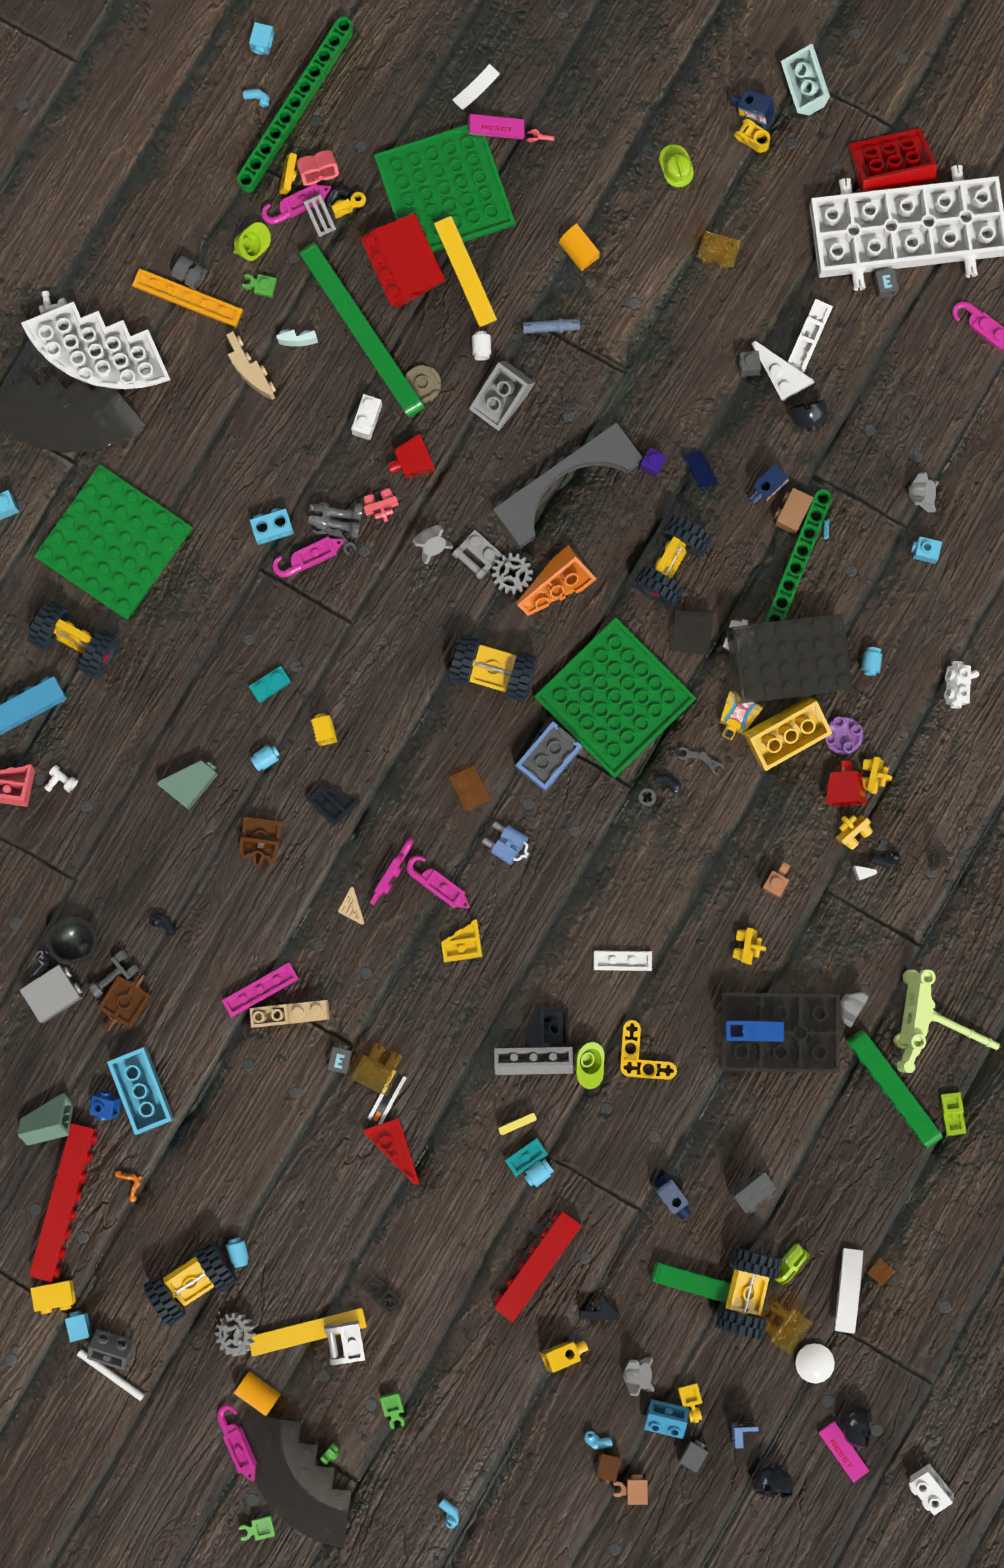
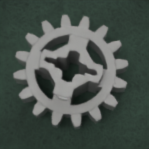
M509 553V558L502 555V561L496 560L498 566L492 567V570L496 572L492 574V578H496L494 585L499 584V591L504 588L505 594L512 591V594L515 595L516 590L522 593V587H529L526 582H532V578L528 575H532L533 570H528L531 564H525V557L520 560L519 554L516 557H512V553ZM511 562H515V563H518V564H520V565L516 566V565L511 564ZM504 566L505 571L499 576L500 570ZM512 570L515 573L514 578L511 575L509 576V571ZM525 572V577L523 581L520 582V575H522ZM505 583H512L514 586H509Z
M239 1312L226 1314L225 1318L220 1319L222 1324L216 1325L219 1329V1332L215 1333L216 1336H219L216 1343L222 1344L220 1350L226 1349V1355L246 1354L245 1351L251 1350L249 1345L255 1343L252 1340V1337L256 1336V1333H252V1329L255 1326H250L251 1319H245L246 1314L239 1315Z

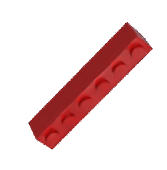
M564 1211L560 1214L557 1212L550 1221L553 1225L549 1230L544 1229L539 1236L541 1241L538 1246L535 1244L528 1252L530 1255L526 1262L522 1260L517 1267L518 1274L516 1277L513 1278L511 1276L505 1284L507 1289L504 1294L499 1293L493 1301L496 1304L494 1309L511 1322H514L582 1226V1224Z

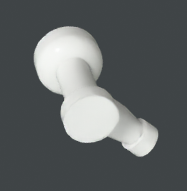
M43 291L44 305L39 306L41 315L66 305V299H59L57 304L51 305L49 291Z
M55 765L49 772L52 777L44 788L50 792L52 787L60 780L64 783V789L67 792L72 791L77 785L78 780L74 777L68 778Z

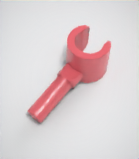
M536 129L527 132L533 135V138L527 139L528 142H534L538 139L554 141V136L542 135Z

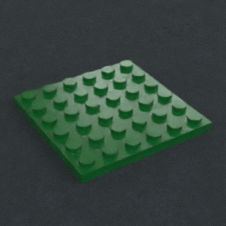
M464 125L374 155L395 220L415 213L433 252L445 249L434 223L452 216L463 242L515 226V220L486 136L469 134V125Z
M99 464L34 557L128 621L193 528Z
M617 618L609 623L534 696L614 779L696 700V697Z

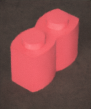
M331 150L321 151L314 156H305L296 161L303 185L306 186L316 184L321 180H329L339 175L337 163Z

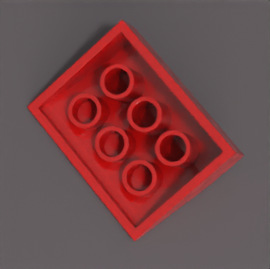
M921 127L848 144L857 183L861 192L912 187L936 181L937 164Z
M415 213L379 227L360 238L390 305L401 307L446 281Z

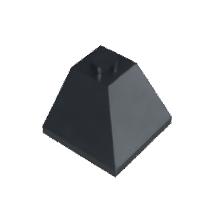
M538 1008L525 1027V1048L569 1047L568 1008Z

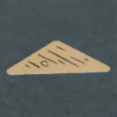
M351 887L338 912L363 925L364 920L354 888Z

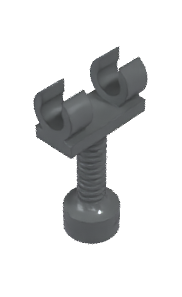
M121 950L111 958L117 966L116 969L100 982H92L88 986L97 998L103 994V987L121 973L130 980L140 971L136 965H133L127 971L122 967L120 962L128 956L124 950Z

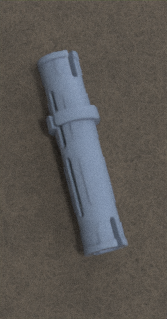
M559 318V320L523 322L524 334L579 331L580 319Z

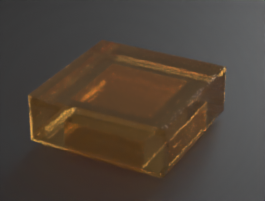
M879 1258L866 1273L883 1286L895 1271Z

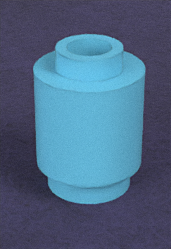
M866 647V651L863 652L861 670L864 671L865 675L876 676V673H880L882 661L880 648Z
M268 744L254 753V756L250 759L256 769L260 771L279 760L277 756L280 754L274 745L270 747Z
M545 1159L539 1160L525 1171L527 1175L524 1178L530 1186L535 1185L538 1187L551 1177L550 1174L554 1171Z
M240 1237L229 1240L226 1249L233 1268L248 1265L249 1256L245 1240H240Z

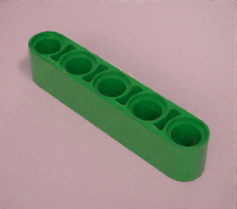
M656 1261L650 1281L724 1303H727L731 1286L730 1282Z

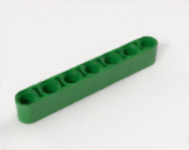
M860 1029L846 1040L847 1044L923 1146L929 1149L943 1138L942 1134L865 1031Z

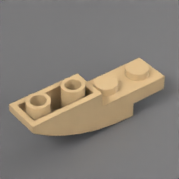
M233 331L226 336L234 350L228 356L237 372L257 392L271 400L275 399L273 392L276 390L271 381L267 382L265 376L268 374L264 366H259L257 361L251 363L252 360L248 352L244 353L241 348L244 344L240 336L236 337Z
M328 1000L250 1008L251 1028L329 1020Z

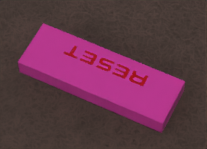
M470 114L468 117L469 134L522 140L524 138V119Z
M832 1421L818 1432L853 1483L869 1472L852 1445L845 1440L844 1434L835 1421Z

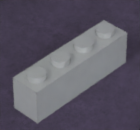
M494 1048L495 1075L573 1074V1048Z

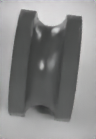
M643 789L639 793L640 803L644 806L654 804L656 800L654 791ZM649 792L652 794V801L648 802L647 800L646 803L643 801L644 797L642 795Z

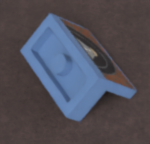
M755 1422L731 1423L734 1447L743 1448V1432L758 1431V1426Z

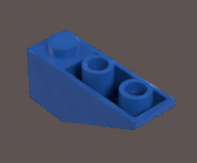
M725 1021V1041L784 1042V1022Z

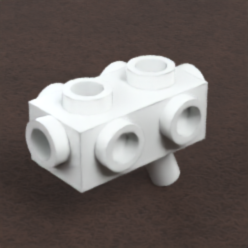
M953 661L952 666L947 667L945 674L947 684L944 699L946 704L950 705V708L958 709L962 708V705L970 703L971 679L979 676L977 670L971 671V666L963 665L961 661Z

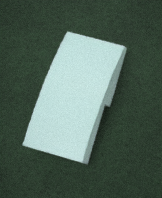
M286 329L281 331L279 335H276L279 344L285 346H306L318 343L315 331L310 330L303 331L299 336H296L294 330Z

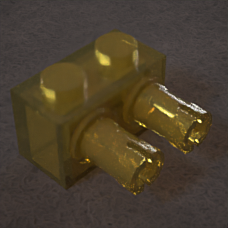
M705 231L697 258L706 263H718L723 268H734L741 241Z
M374 1043L368 1057L363 1055L352 1079L387 1096L396 1080L398 1072L395 1070L402 1060V1056L398 1054L396 1059H394L396 1052H391L386 1064L383 1065L378 1061L385 1048L381 1045L379 1050H377L379 1044Z
M776 1301L774 1305L779 1309L772 1306L770 1311L779 1316L784 1322L779 1327L769 1320L768 1317H764L768 1320L765 1331L772 1336L770 1341L790 1355L813 1322L794 1308L790 1311L779 1301Z

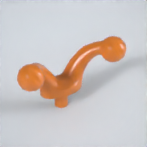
M117 1170L115 1172L117 1178L133 1180L134 1184L129 1201L135 1202L137 1198L134 1194L140 1186L139 1180L142 1179L141 1175L138 1177L135 1174L124 1175L120 1170Z

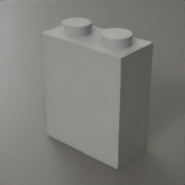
M58 965L20 990L40 1023H45L83 998L80 994L82 993L80 986L72 982L70 978L72 974L67 967Z

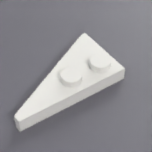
M756 341L751 343L755 351H759L760 361L782 401L815 383L812 378L790 365V363Z

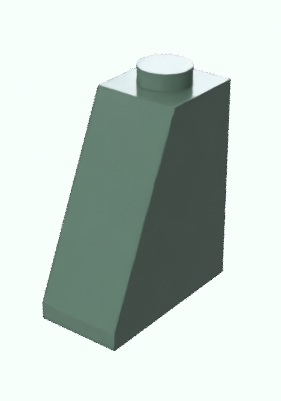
M199 761L160 780L157 785L189 810L218 774L215 772L216 767L207 761L205 764Z
M63 1093L20 1119L18 1128L19 1138L28 1146L68 1136L74 1104Z

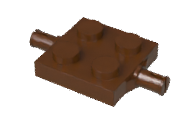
M139 972L133 982L127 981L118 975L98 1007L99 1010L106 1013L108 1018H110L104 1027L105 1030L111 1032L116 1023H121L129 1029L133 1027L152 997L140 987V984L146 977Z

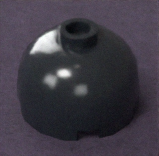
M825 400L813 401L789 408L792 422L799 428H806L807 432L817 430L818 425L826 420L828 414Z
M854 1408L846 1414L845 1419H841L840 1430L844 1432V1438L850 1445L865 1449L868 1447L872 1410Z
M769 1464V1467L761 1469L756 1474L753 1491L758 1495L775 1498V1495H781V1498H789L793 1496V1481L790 1474L781 1469V1465Z

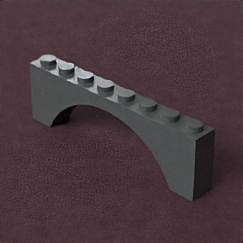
M617 422L614 425L609 424L602 429L603 432L598 436L596 434L591 436L584 446L581 447L579 445L571 451L572 454L567 458L565 456L561 457L554 467L544 469L540 473L541 476L537 479L532 478L525 483L526 486L521 490L519 488L514 490L510 494V498L505 501L502 499L494 505V515L519 549L535 539L534 520L539 502L548 488L560 477L573 470L589 466L611 467L628 474L643 461L642 456Z

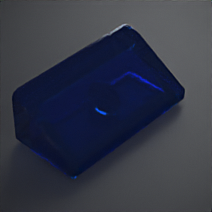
M699 450L683 457L685 465L702 492L718 483L717 478Z

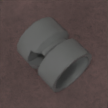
M183 255L176 262L171 275L181 282L185 281V285L196 290L203 282L207 269L198 263L194 264L192 259Z

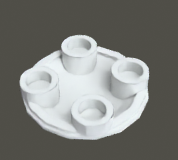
M815 1343L806 1344L797 1354L795 1362L798 1374L802 1379L810 1383H820L828 1379L834 1371L835 1364L829 1349Z

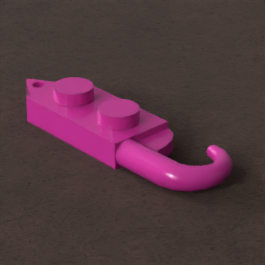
M313 184L284 198L280 202L281 214L275 217L267 215V209L271 206L267 204L262 209V218L268 224H278L290 217L293 218L307 211L303 203L304 201L321 194L325 202L324 199L330 192L331 186ZM309 203L310 208H313V204Z
M967 301L959 302L954 306L953 317L957 321L960 320L957 315L958 310L965 308L972 314L969 319L971 329L999 351L1001 349L1004 350L1003 326Z
M326 537L294 552L291 557L292 567L286 570L278 568V562L282 559L279 556L273 562V571L279 577H289L297 572L306 570L336 556L344 540Z
M412 837L407 839L396 859L394 858L376 887L375 894L370 902L372 905H375L379 897L383 896L384 893L388 894L393 885L390 882L401 873L403 868L400 866L413 844Z
M413 856L409 859L407 872L412 878L451 907L470 908L465 892L436 870L429 869L421 875L413 868L414 862L417 860L425 861L424 857Z
M223 1405L218 1410L217 1419L224 1434V1441L238 1474L242 1473L250 1481H254L257 1461L242 1427L237 1424L228 1425L224 1416L226 1410L232 1411L233 1414H237V1411L232 1405Z

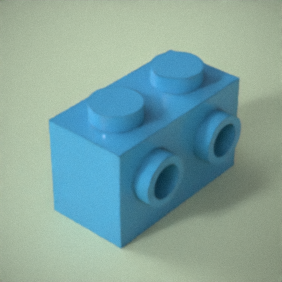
M651 1399L646 1414L644 1430L683 1439L688 1423L689 1408Z

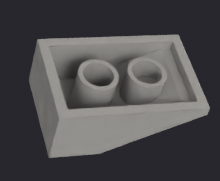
M507 361L498 362L469 409L500 431L527 397L535 382Z

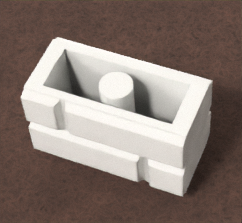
M363 394L351 429L353 435L371 440L382 408V401L380 399Z

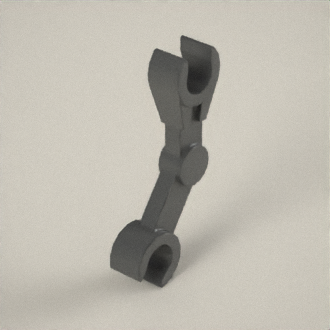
M326 527L325 530L321 529V531L313 530L315 535H330L336 539L344 540L342 546L345 554L350 556V553L346 550L347 547L352 546L356 551L355 544L348 542L339 529L335 530Z
M685 747L678 749L679 751L686 752L685 757H677L679 760H686L687 758L700 759L707 764L715 776H719L714 770L716 766H719L724 771V766L707 756L706 752H693Z

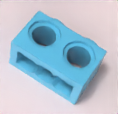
M276 508L270 514H257L250 520L258 545L294 534L286 509ZM278 519H285L284 525H276V521ZM266 524L267 529L264 532H259V525Z

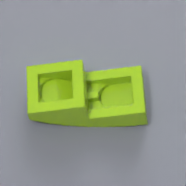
M961 1093L942 1094L941 1105L946 1136L966 1134Z

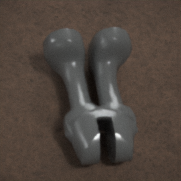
M323 502L309 505V512L322 514V517L308 516L307 523L322 530H325L326 527L347 531L352 538H358L362 512L361 503H356L349 510L330 507L328 503ZM330 517L347 518L359 522H343L331 519Z

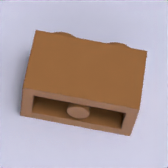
M795 488L792 489L791 493L787 491L782 501L785 505L783 509H778L774 519H777L775 525L796 535L814 497Z

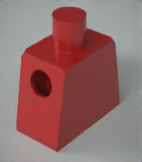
M420 434L395 449L394 452L397 459L387 463L391 474L402 470L405 478L435 471L433 462Z
M841 761L840 772L830 773L826 804L830 806L867 804L862 774L852 771L851 761Z

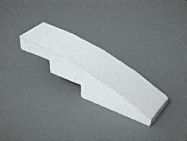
M817 299L814 301L788 360L790 365L804 373L833 308V306Z
M844 1248L842 1251L835 1331L855 1333L863 1251Z

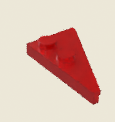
M399 1118L363 1130L364 1134L414 1185L420 1184Z

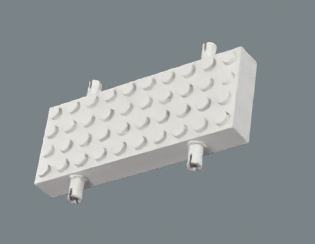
M957 165L950 168L953 182L852 193L850 178H846V181L845 178L839 180L841 195L811 198L809 205L819 278L851 274L854 290L858 291L859 287L860 290L866 288L863 275L865 272L877 271L883 267L899 269L963 261L965 264L966 277L970 278V275L972 277L977 276L976 259L1004 256V210L999 176L964 180L963 166L958 165L957 168Z

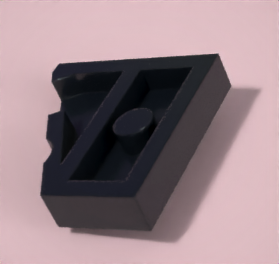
M320 786L307 799L333 827L360 803L358 798H351L323 786Z

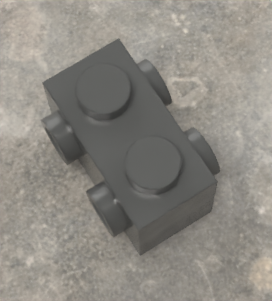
M97 1329L89 1345L87 1359L125 1370L132 1354L134 1340Z

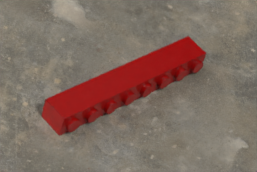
M71 1123L29 1277L53 1282L60 1276L61 1267H59V1264L66 1255L67 1248H64L66 1240H69L71 1237L72 1229H70L71 1221H75L77 1215L76 1203L80 1202L82 1197L81 1185L87 1179V1163L90 1164L93 1158L91 1149L92 1145H96L98 1139L97 1128Z

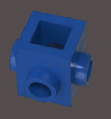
M105 1090L93 1095L89 1102L90 1115L96 1116L99 1120H112L118 1117L122 1102L121 1097L112 1095V1092Z

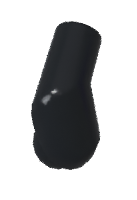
M342 185L331 190L325 205L332 208L331 206L334 205L339 197L348 198L350 190Z

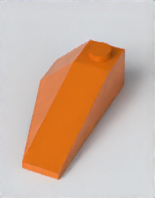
M568 545L549 562L516 604L529 616L548 607L551 602L558 599L561 601L566 599L565 596L573 592L579 593L597 578L579 555Z

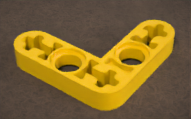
M634 1020L626 1022L623 1026L620 1064L622 1074L628 1077L674 1078L677 1068L673 1063L639 1060L640 1025ZM630 1023L637 1027V1031L633 1033V1037H637V1041L625 1040V1036L630 1037V1031L626 1030ZM627 1043L635 1044L636 1051L633 1054H628L625 1051ZM628 1062H631L632 1066H638L637 1062H641V1074H636L638 1070H631V1073L628 1074L624 1066ZM645 1064L653 1065L654 1072L651 1075H646L643 1072ZM656 1064H661L660 1068H666L667 1065H670L673 1073L666 1076V1073L659 1072L660 1076H656Z

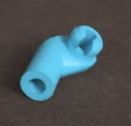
M260 89L243 91L245 100L256 98L259 100L261 107L269 106V95Z
M593 1431L585 1433L584 1440L593 1449L599 1450L613 1447L611 1437L601 1439Z
M443 1498L438 1506L446 1512V1526L452 1529L459 1522L458 1509Z

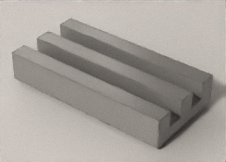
M321 194L303 202L318 237L336 230ZM316 200H319L320 205L330 225V228H327L325 221L321 215V212L316 204ZM309 203L313 204L324 231H320Z

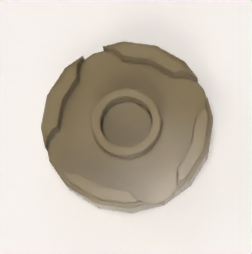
M415 366L405 376L422 403L432 401L441 390L440 376L430 366Z

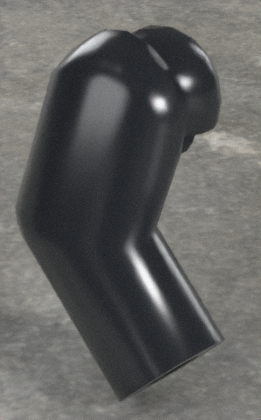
M655 775V785L667 784L672 793L680 792L681 783L673 775Z
M892 851L885 857L874 854L871 863L884 868H890L899 862L900 853Z
M154 914L149 918L151 926L163 927L168 936L177 932L168 916Z
M43 950L38 951L36 954L39 966L32 973L37 979L44 975L51 967L50 955Z

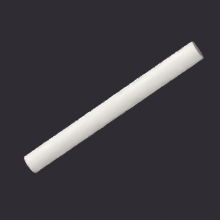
M83 1349L79 1351L78 1357L139 1401L143 1399L145 1394L102 1363L87 1359L88 1353Z

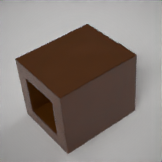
M601 1451L596 1471V1477L599 1478L600 1482L611 1484V1481L616 1482L621 1461L620 1455Z

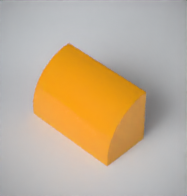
M577 223L560 238L559 244L581 271L599 259L600 252Z
M250 1371L234 1392V1394L265 1416L281 1395V1393Z

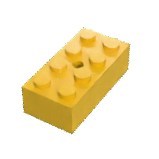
M808 696L743 734L759 766L767 771L831 735L832 731L818 702L811 696Z

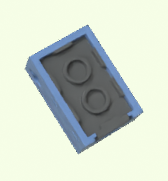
M552 722L516 764V769L546 792L581 751L582 745L578 742L575 743V739L560 727L558 728L556 723Z

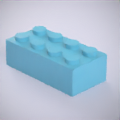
M143 1047L107 1062L135 1135L175 1120L147 1048Z

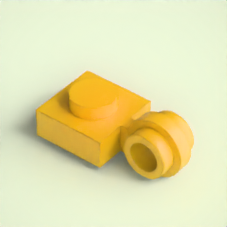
M355 192L351 196L350 201L349 199L336 201L331 206L335 218L337 219L353 212V208L364 206L366 197L361 192Z
M695 1383L678 1388L682 1407H690L688 1415L690 1423H699V1420H702L699 1408H695V1405L702 1403L698 1384Z

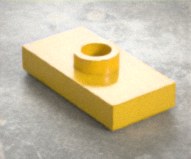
M290 153L285 158L279 188L280 194L286 195L291 190L292 181L295 180L297 173L294 170L297 154Z

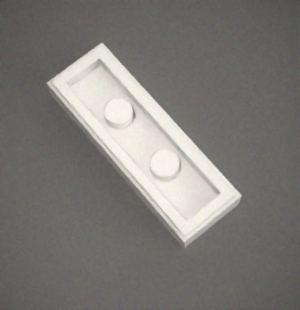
M594 951V970L652 971V951Z

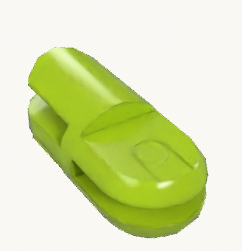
M794 1244L782 1258L778 1279H775V1281L780 1284L788 1283L806 1262L810 1254L799 1244Z

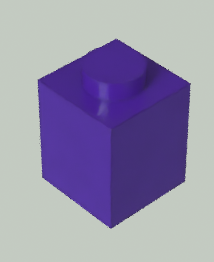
M649 448L641 462L640 470L657 478L666 462V456Z

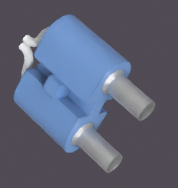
M495 821L492 827L502 832L501 838L494 843L485 837L482 843L492 849L491 853L510 865L514 861L521 860L523 857L527 858L529 855L527 852L528 844L526 843L528 836L510 825L505 827ZM525 846L524 853L526 855H520V857L517 858V856L519 855L518 853Z

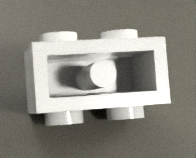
M930 1464L910 1476V1490L914 1495L919 1496L924 1508L927 1511L930 1510L933 1515L953 1503V1492Z

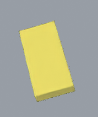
M531 1113L498 1129L500 1134L504 1135L536 1121L537 1118L534 1113Z

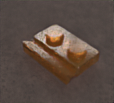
M474 765L449 777L466 812L491 800Z

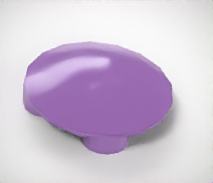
M836 717L829 723L832 734L825 737V741L832 751L844 755L858 749L863 739V730L858 722L848 717Z

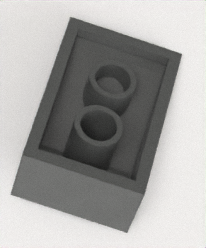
M759 1170L735 1189L730 1196L745 1214L748 1212L752 1214L760 1207L758 1204L762 1200L768 1201L775 1195L773 1192L776 1188L764 1171Z

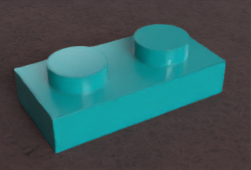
M279 666L250 685L249 688L258 702L261 703L292 682L283 668Z
M536 1138L506 1159L505 1162L517 1177L548 1154Z

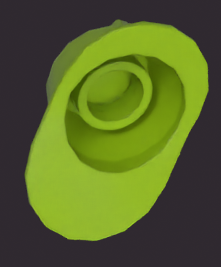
M679 145L665 147L659 156L665 179L674 187L688 185L694 174L688 153Z
M255 222L237 235L234 240L235 249L233 253L248 261L257 259L270 245L271 234L267 226L261 222Z
M586 1043L577 1050L574 1056L577 1080L581 1086L587 1089L596 1088L603 1080L605 1057L604 1050L598 1043Z

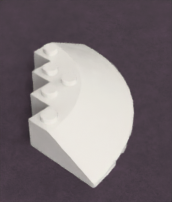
M71 302L21 323L36 349L49 362L66 374L83 382L107 388L133 389L153 386L170 380L149 331L145 330L130 336L123 320L105 327L99 311L81 318L75 303Z

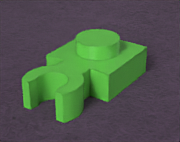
M249 274L244 275V278L251 282L248 285L242 284L243 289L251 290L254 288V294L273 298L277 283L276 278L258 274L257 279H254Z
M399 1391L380 1396L384 1416H391V1429L395 1428V1420H399L401 1426H404L405 1419L400 1414L404 1412V1407Z
M334 1441L320 1457V1460L325 1464L329 1460L333 1462L340 1454L338 1452L340 1446Z
M271 1515L253 1519L251 1521L252 1526L248 1524L239 1526V1530L245 1529L248 1532L246 1536L241 1537L242 1541L248 1540L252 1535L255 1536V1541L276 1535Z

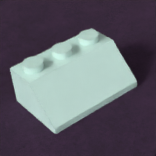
M810 44L781 61L797 113L811 115L823 108L830 97L814 46Z

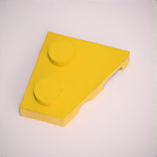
M477 919L471 921L465 928L458 930L453 936L441 942L444 963L482 957Z

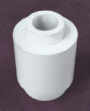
M478 331L472 336V352L475 360L490 359L491 336L485 331Z

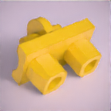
M880 757L864 759L863 770L871 771L870 778L863 777L864 788L871 794L876 795L878 786L885 787L886 781H892V776L887 775L889 768L883 767L884 761L880 760Z
M853 815L849 819L843 816L841 818L843 824L839 827L842 832L835 838L838 842L853 850L859 844L855 838L858 833L866 838L873 832L869 825L871 822L862 815L858 818Z
M752 928L737 930L736 940L745 943L743 949H734L733 958L740 960L742 963L752 965L753 957L759 958L760 951H766V947L761 946L762 939L757 938V930Z

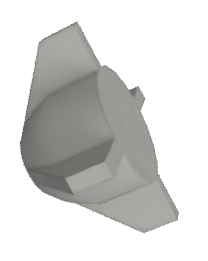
M919 472L909 488L910 499L915 505H920L927 512H935L934 501L936 486L939 482L928 480L926 472Z
M441 525L426 528L413 539L414 545L420 546L422 549V561L424 564H428L431 556L439 554L444 548H453L452 543L444 539L442 535L444 529Z
M865 992L846 994L838 1006L844 1024L852 1027L868 1002L870 995Z
M644 1358L639 1362L637 1360H630L628 1362L623 1378L631 1396H638L641 1389L646 1392H654L655 1389L651 1384L652 1371L650 1368L653 1362L652 1358Z

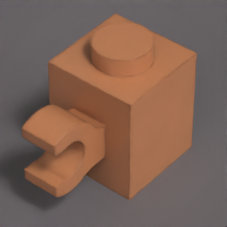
M783 862L777 873L771 871L762 890L776 898H780L789 882V879L784 876L789 870L790 865Z
M631 1474V1477H627V1486L618 1480L613 1482L614 1486L618 1485L621 1487L619 1492H613V1496H627L628 1505H648L647 1477H643V1474Z

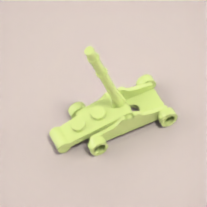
M907 970L903 974V981L908 985L902 1029L901 1033L896 1034L893 1039L894 1045L897 1048H906L902 1060L897 1064V1069L900 1072L912 1073L915 1070L914 1062L921 1049L926 1045L925 1037L931 1021L939 1022L966 1035L968 1038L984 1044L986 1047L997 1050L1000 1046V1043L992 1040V1038L985 1037L973 1029L958 1024L933 1010L935 1003L931 997V984L935 982L936 978L932 970H922L920 973L916 970Z

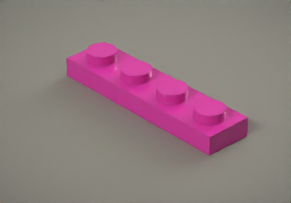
M289 962L223 999L222 1002L232 1018L296 982L299 978Z

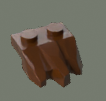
M245 815L239 852L243 860L253 856V866L260 868L264 858H267L268 863L274 864L280 845L283 820Z

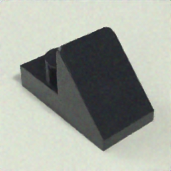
M601 1294L600 1310H596L595 1306H585V1310H580V1319L620 1320L619 1313Z

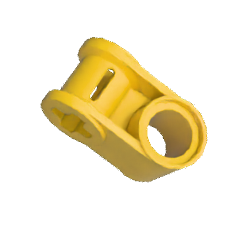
M747 118L744 119L739 131L734 133L735 138L756 152H766L770 144L769 133ZM764 139L766 142L760 144L757 140Z

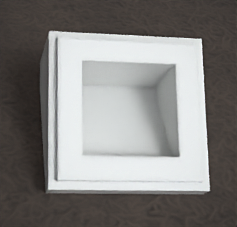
M860 866L852 867L858 881L877 874L875 869Z

